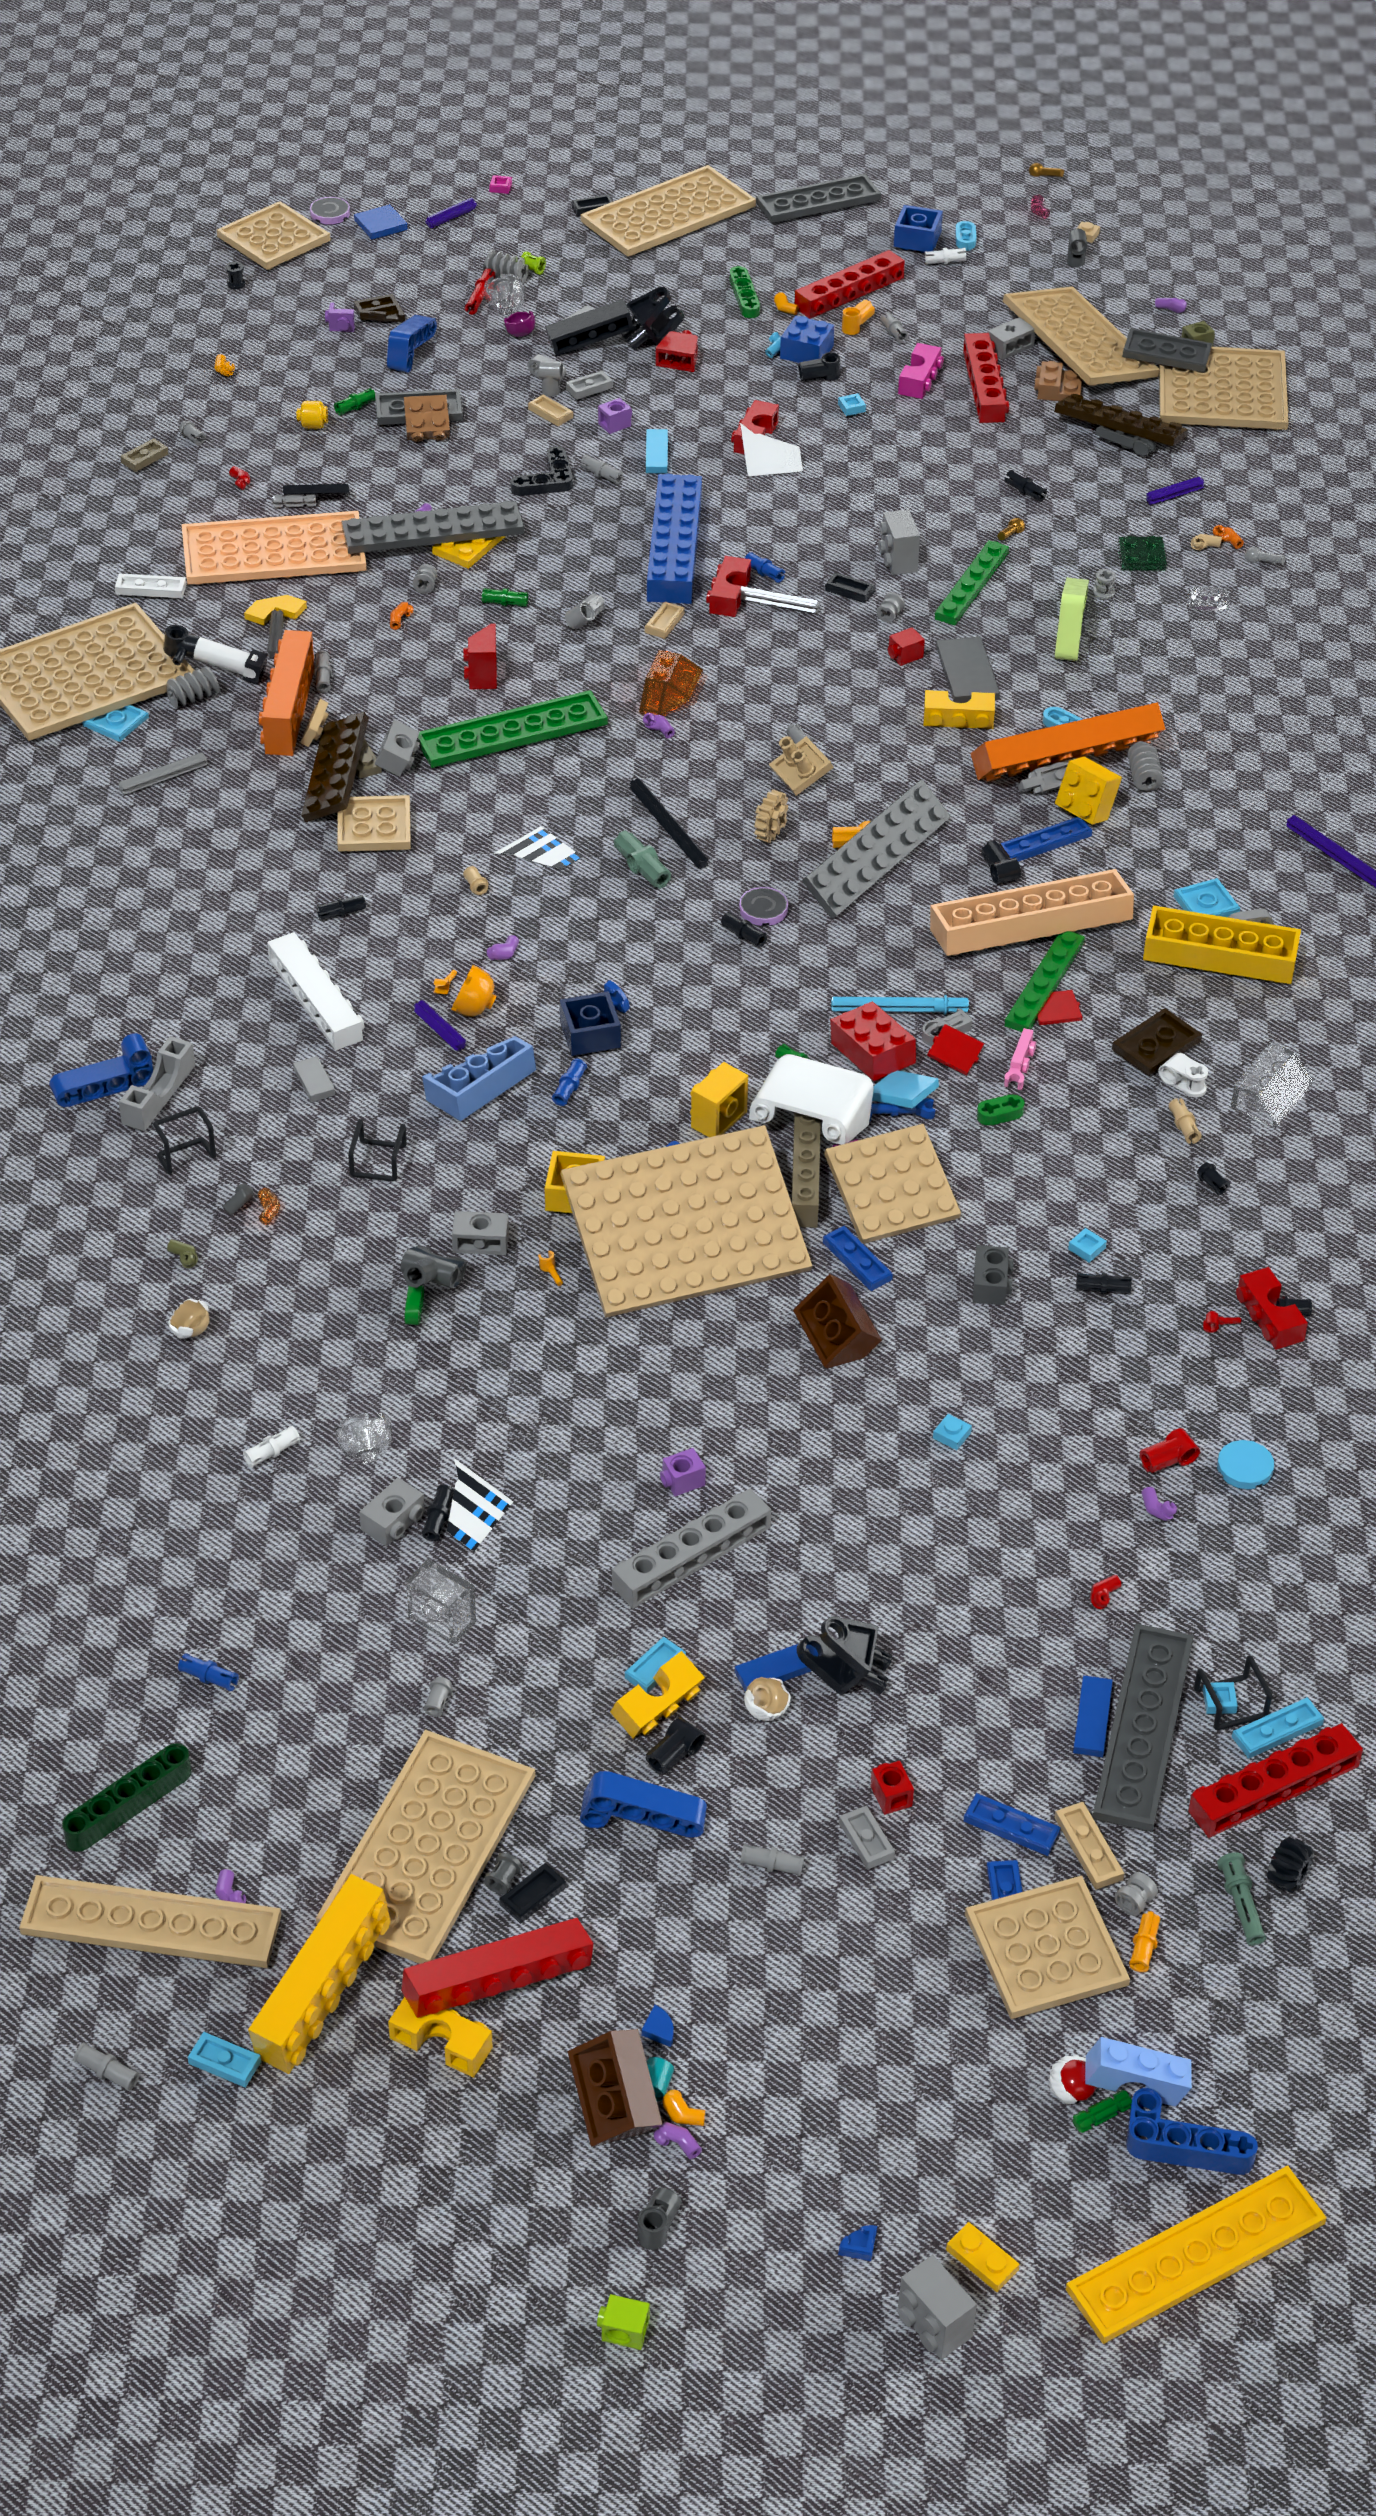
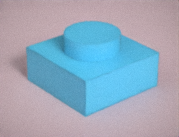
M858 393L838 397V405L846 416L866 412V404Z
M1085 1228L1069 1242L1068 1250L1090 1263L1106 1249L1107 1241Z
M947 1414L933 1431V1439L958 1450L971 1434L972 1425Z
M1234 1682L1210 1683L1222 1705V1714L1236 1713L1238 1705ZM1203 1685L1206 1714H1216V1706L1205 1685Z

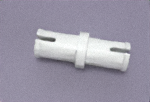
M943 248L940 251H925V264L944 263V265H947L948 262L966 261V248L951 250Z
M289 1426L282 1432L272 1437L269 1435L263 1438V1442L243 1451V1457L248 1466L253 1468L270 1457L275 1458L279 1456L281 1451L300 1442V1436L293 1426Z

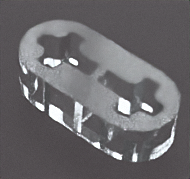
M1193 587L1187 593V602L1189 607L1195 610L1221 611L1229 607L1230 593L1225 588Z

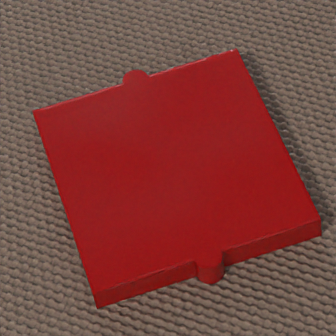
M1073 990L1051 993L1037 1016L1039 1026L1082 1021L1083 1017L1079 1009L1080 1002L1076 1001Z
M944 1024L939 1035L934 1037V1043L927 1056L967 1076L973 1064L978 1062V1055L985 1043Z

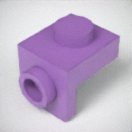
M330 302L329 310H325V322L329 323V331L354 332V309H335V303Z

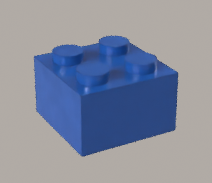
M903 205L895 224L894 247L903 250H917L922 253L934 251L942 232L943 211Z
M795 316L781 336L780 359L797 363L820 359L823 354L830 352L834 346L835 325L825 321L809 319L805 316Z

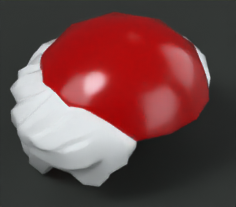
M1078 2055L1064 2056L1052 2066L1048 2079L1050 2091L1065 2104H1075L1077 2101L1087 2100L1096 2091L1097 2087L1085 2084L1086 2058L1079 2057Z

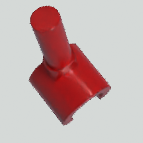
M1210 1311L1206 1314V1320L1203 1321V1329L1208 1333H1213L1219 1329V1325L1241 1324V1318L1219 1317L1217 1312Z

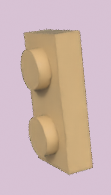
M322 699L318 701L306 726L301 744L309 747L313 739L318 740L323 730L320 725H324L329 713L325 712L328 702Z

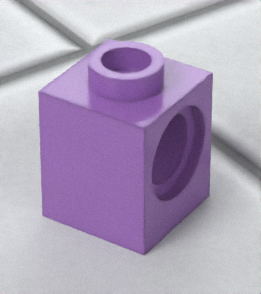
M618 398L598 406V424L609 434L631 426L632 409L622 399Z
M694 1448L663 1458L660 1478L664 1487H669L674 1497L705 1486L706 1467Z

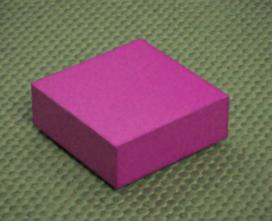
M493 175L489 185V192L509 194L512 177Z

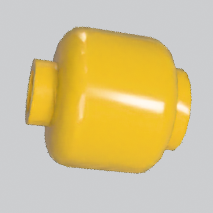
M303 401L301 408H297L296 411L297 421H301L304 429H322L324 424L328 423V408L321 401Z

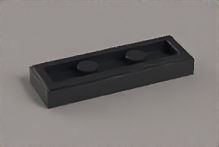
M348 484L284 485L283 494L284 496L285 494H350V486Z

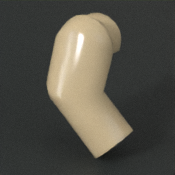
M1199 534L1191 540V547L1197 551L1209 546L1220 548L1222 537Z

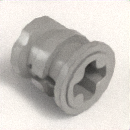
M422 564L419 567L412 581L413 587L417 592L428 594L433 591L437 577L436 568L428 564Z
M1101 569L1096 573L1095 587L1093 589L1095 597L1104 600L1114 597L1115 572L1109 569Z
M893 592L887 593L881 605L877 608L879 619L887 623L893 622L899 612L905 607L903 598Z

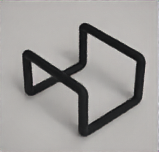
M196 1106L156 1120L153 1123V1127L164 1143V1150L157 1153V1158L168 1174H172L170 1153L200 1142L212 1159L216 1158L213 1126L201 1107ZM198 1112L208 1127L210 1146L205 1138L199 1137L170 1148L168 1139L159 1125Z
M359 1119L348 1153L350 1175L360 1178L396 1181L398 1177L396 1161L399 1148H404L407 1145L406 1125H400L396 1142L365 1139L363 1120ZM358 1137L363 1144L394 1147L391 1157L392 1176L355 1172L354 1150Z
M1251 1655L1246 1657L1243 1675L1212 1683H1236L1246 1680L1249 1677L1250 1667H1252L1266 1694L1263 1712L1220 1724L1223 1710L1222 1705L1204 1670L1201 1668L1197 1670L1194 1690L1196 1692L1203 1691V1685L1200 1686L1202 1679L1216 1706L1213 1725L1215 1730L1255 1721L1269 1714L1272 1692Z

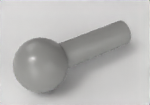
M1257 547L1248 548L1244 555L1247 561L1253 563L1259 561L1276 564L1285 563L1284 555L1263 553Z

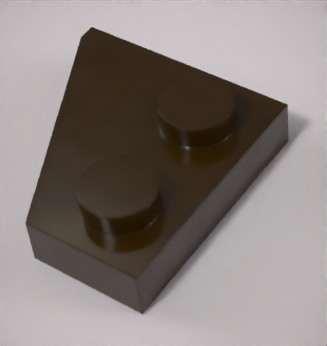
M393 294L353 301L354 310L362 320L405 321V314Z

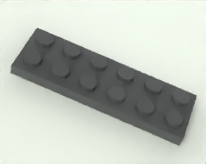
M866 174L756 196V204L771 223L798 219L807 215H817L821 212L835 211L845 207L851 208L855 205L870 204L881 200V192Z

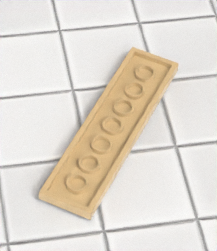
M36 1875L19 1929L21 1935L268 1968L281 1919V1908Z

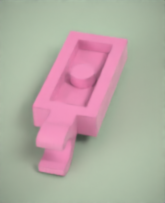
M1023 1029L1011 1060L1010 1069L1005 1074V1087H1008L1011 1081H1015L1018 1083V1090L1023 1088L1024 1075L1022 1073H1027L1030 1064V1058L1028 1057H1033L1036 1049V1042L1033 1041L1034 1030Z

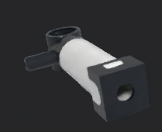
M170 625L165 630L163 650L168 656L174 657L172 661L177 666L181 665L186 656L241 674L244 681L256 685L259 684L266 671L267 653L252 649L251 653L214 642L188 633L187 629L181 625Z

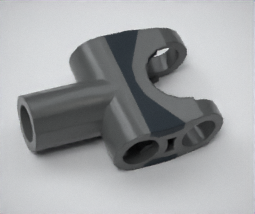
M420 1245L412 1247L404 1253L400 1270L403 1272L406 1283L411 1287L417 1288L426 1283L434 1282L454 1288L463 1280L467 1260L459 1257L439 1256L432 1253L430 1248Z

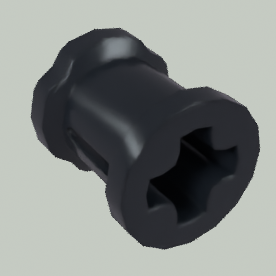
M240 262L228 263L226 265L229 277L227 280L228 287L230 289L243 288L245 286L242 275L244 265Z

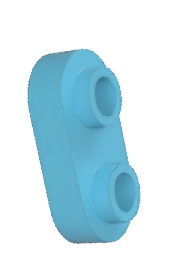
M961 221L956 224L955 238L958 248H966V251H969L976 246V226L974 223Z
M1049 707L1043 712V724L1047 727L1083 720L1059 707Z

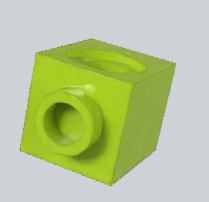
M610 2294L607 2307H600L597 2318V2326L602 2329V2341L641 2350L650 2320V2303Z

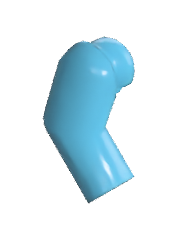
M774 332L770 336L769 341L772 344L765 350L766 355L770 358H773L780 351L781 336L778 332Z

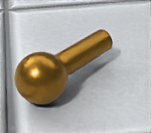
M1033 163L1029 168V174L1035 177L1042 175L1063 177L1064 169L1045 168L1040 163Z
M1020 518L1011 519L1008 527L998 533V539L1004 540L1014 533H1022L1025 530L1024 521Z

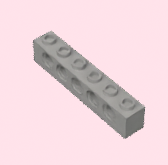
M751 1488L741 1494L734 1495L729 1501L718 1507H713L700 1518L689 1521L676 1532L665 1535L660 1541L650 1547L643 1548L638 1554L628 1560L619 1562L612 1568L613 1589L634 1609L771 1528V1508Z

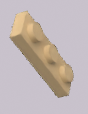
M1084 1802L1055 1811V1820L1059 1827H1061L1063 1834L1095 1890L1123 1881L1124 1872Z

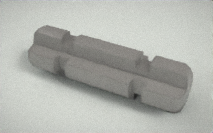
M285 494L286 497H282V495L273 496V506L275 508H283V505H286V508L304 507V505H307V507L316 506L315 494H306V496H303V494Z

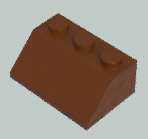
M831 1274L793 1309L820 1361L827 1369L863 1359L882 1341L851 1284Z
M638 2029L609 2031L567 2051L591 2147L641 2135L663 2125Z

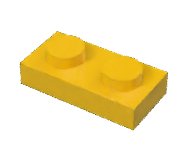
M970 2222L947 2243L946 2251L996 2292L1019 2271L1020 2264Z

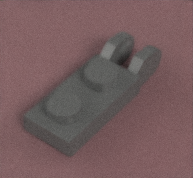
M1102 425L1096 428L1095 435L1102 437V440L1116 442L1125 449H1134L1135 453L1141 454V456H1146L1157 448L1153 440Z

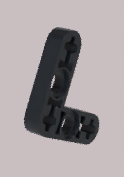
M559 446L548 448V473L513 477L510 482L512 494L526 496L571 490L573 488V475L565 449Z

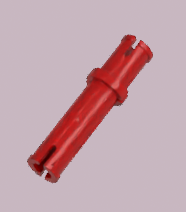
M485 269L481 278L476 281L475 289L465 305L466 312L471 308L469 314L477 313L484 296L490 291L491 283L496 277L494 271L489 275L492 269Z

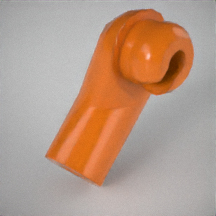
M1217 525L1213 528V535L1222 537L1221 541L1231 543L1236 549L1243 546L1244 541L1232 528L1223 527L1222 525Z
M401 602L390 613V628L398 630L401 627V617L403 615L410 617L414 611L413 606L408 605V602Z

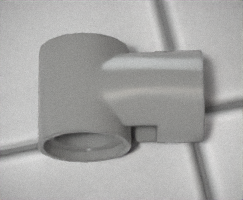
M540 361L539 379H542V393L544 395L557 396L560 394L563 362Z

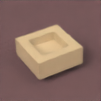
M1081 222L1077 227L1085 231L1087 242L1093 243L1100 233V226L1093 225L1090 222Z

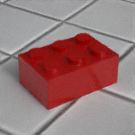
M873 1001L830 1019L831 1044L871 1080L876 1081L890 1073L916 1063V1038Z

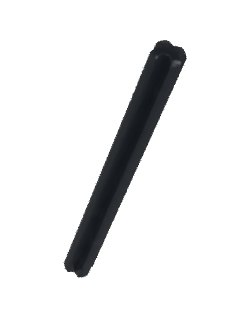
M640 778L631 780L630 789L695 866L699 869L707 867L708 857Z

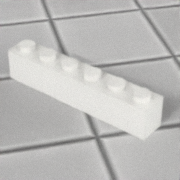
M295 932L268 941L269 961L335 1051L362 1041V1029L365 1028L362 1017L355 1014L350 1001L343 998L340 988L337 984L334 985L331 982L328 972L322 970L319 966L317 957L310 954L305 941L300 940Z

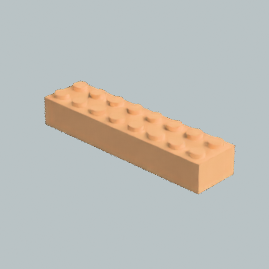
M1113 869L930 905V930L947 956L959 955L964 952L980 951L985 948L1005 946L1010 943L1025 942L1040 937H1051L1066 931L1075 932L1081 929L1097 928L1101 925L1133 919L1134 894L1117 870Z

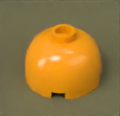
M472 965L451 1010L466 1017H475L480 1015L485 1008L491 1009L497 997L493 994L495 985L492 977L483 969Z

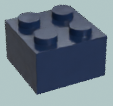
M609 991L559 1000L560 1024L571 1056L621 1048V1024Z

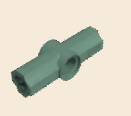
M627 830L620 832L617 838L614 839V847L626 858L627 864L634 874L641 873L653 887L658 889L665 887L671 880V872L658 860L657 853L651 845L644 846Z

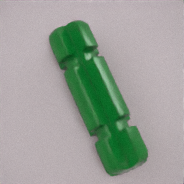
M1121 2090L1113 2094L1114 2098L1107 2097L1088 2107L1087 2112L1082 2110L1075 2114L1072 2122L1077 2131L1083 2133L1091 2129L1092 2124L1097 2126L1118 2115L1117 2111L1124 2112L1131 2108L1132 2099L1127 2091Z

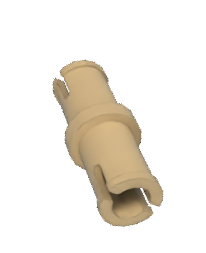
M1178 1098L1173 1099L1168 1107L1175 1118L1174 1123L1177 1129L1182 1131L1188 1144L1191 1141L1192 1144L1197 1143L1202 1135L1195 1124L1196 1119L1193 1113L1188 1111L1183 1099L1180 1098L1179 1101Z

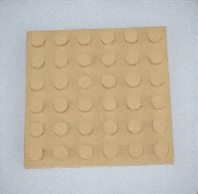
M1211 347L1205 373L1159 364V418L1162 419V422L1169 424L1170 422L1187 425H1208L1211 427L1288 429L1285 351Z

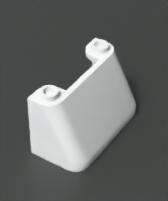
M786 1054L776 1061L750 1107L749 1119L766 1123L775 1117L777 1107L823 1120L822 1133L824 1137L832 1143L843 1145L851 1141L869 1125L873 1083L864 1074Z

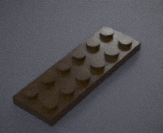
M1071 394L1056 403L1054 412L1170 446H1174L1185 439L1188 433V429L1183 428L1179 423L1170 422L1169 424L1162 422V419L1159 417H1144L1141 412H1127L1117 405L1106 406L1100 400H1085L1079 394Z
M365 712L350 714L346 718L330 721L324 725L301 813L305 822L347 809L369 720Z

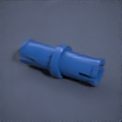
M752 552L745 556V559H751V568L756 570L759 575L767 576L777 583L782 582L785 575L783 574H785V570L773 565L769 559H762Z
M572 1060L567 1072L560 1077V1084L552 1095V1100L555 1104L565 1106L572 1092L578 1089L580 1085L579 1080L587 1069V1065L583 1060Z
M188 1653L182 1656L187 1661L180 1659L178 1670L199 1678L200 1682L204 1684L212 1683L228 1691H233L235 1687L230 1685V1683L234 1685L238 1683V1673L218 1667L214 1661H203Z

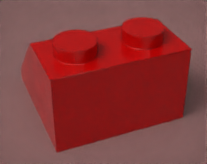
M496 623L490 624L468 638V648H463L464 662H468V666H464V680H469V689H497Z

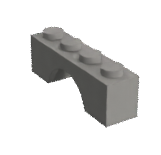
M172 1036L166 1040L157 1052L155 1068L146 1085L142 1088L131 1085L119 1100L122 1124L142 1131L148 1128L195 1067L193 1043Z

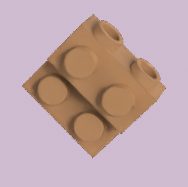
M1042 361V365L1037 366L1034 390L1038 391L1037 399L1061 401L1071 394L1081 395L1082 378L1074 370H1062L1063 363Z
M447 395L404 397L407 440L419 442L424 439L439 441L450 438Z

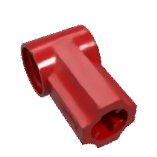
M1179 1428L1170 1432L1164 1441L1140 1450L1139 1457L1146 1472L1153 1473L1175 1463H1179L1181 1466L1193 1463L1199 1457L1200 1449L1183 1428Z

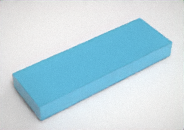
M646 429V473H667L668 429Z
M1306 1697L1234 1730L1232 1738L1247 1758L1250 1759L1323 1725L1324 1717L1309 1698Z

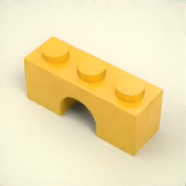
M925 690L923 726L993 729L995 693L972 692L970 701L955 703L949 699L948 691Z
M680 1651L662 1665L653 1677L662 1690V1696H651L638 1684L615 1703L610 1713L633 1739L641 1732L646 1736L658 1725L656 1721L660 1717L664 1716L667 1719L680 1708L679 1702L683 1699H686L687 1702L692 1700L701 1691L699 1685L705 1677L687 1656Z
M404 1997L388 2021L390 2039L417 2052L421 2045L431 2037L447 2039L448 2043L444 2047L445 2065L473 2078L493 2048L492 2030H489L481 2022H472L461 2017L458 2012L450 2008L417 2018Z

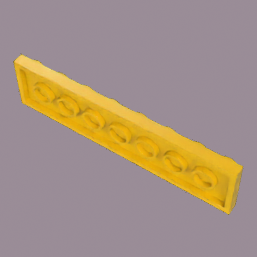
M1287 2165L1069 2281L1066 2284L1065 2290L1100 2341L1105 2344L1325 2224L1327 2217Z

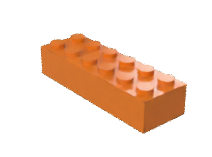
M284 630L283 638L278 640V653H275L274 656L275 668H271L270 672L271 682L267 683V697L263 698V712L259 713V726H263L260 743L264 744L265 754L293 756L314 674L315 663L312 632Z

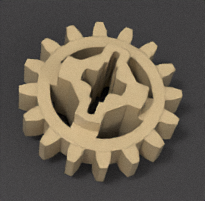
M772 790L767 793V798H763V803L758 805L755 812L756 821L754 825L757 828L754 833L757 835L756 839L771 843V840H775L776 834H780V829L785 827L788 805H786L788 798H786L785 793Z

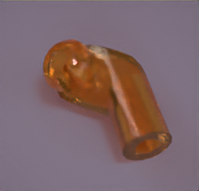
M262 1188L257 1194L260 1204L264 1209L259 1216V1220L261 1223L269 1225L280 1210L281 1204L275 1193L271 1192L269 1188Z

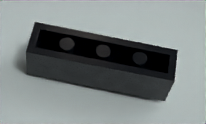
M624 299L549 324L545 328L555 356H559L633 330L634 326L629 309Z

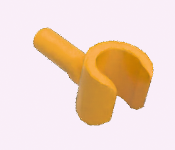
M452 970L444 979L435 978L434 993L448 994L449 984L457 975V971Z
M548 1251L549 1258H542L539 1254L540 1269L549 1272L557 1286H561L563 1281L555 1268L554 1252Z

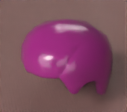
M516 312L508 318H504L506 331L514 337L529 335L535 327L533 312Z

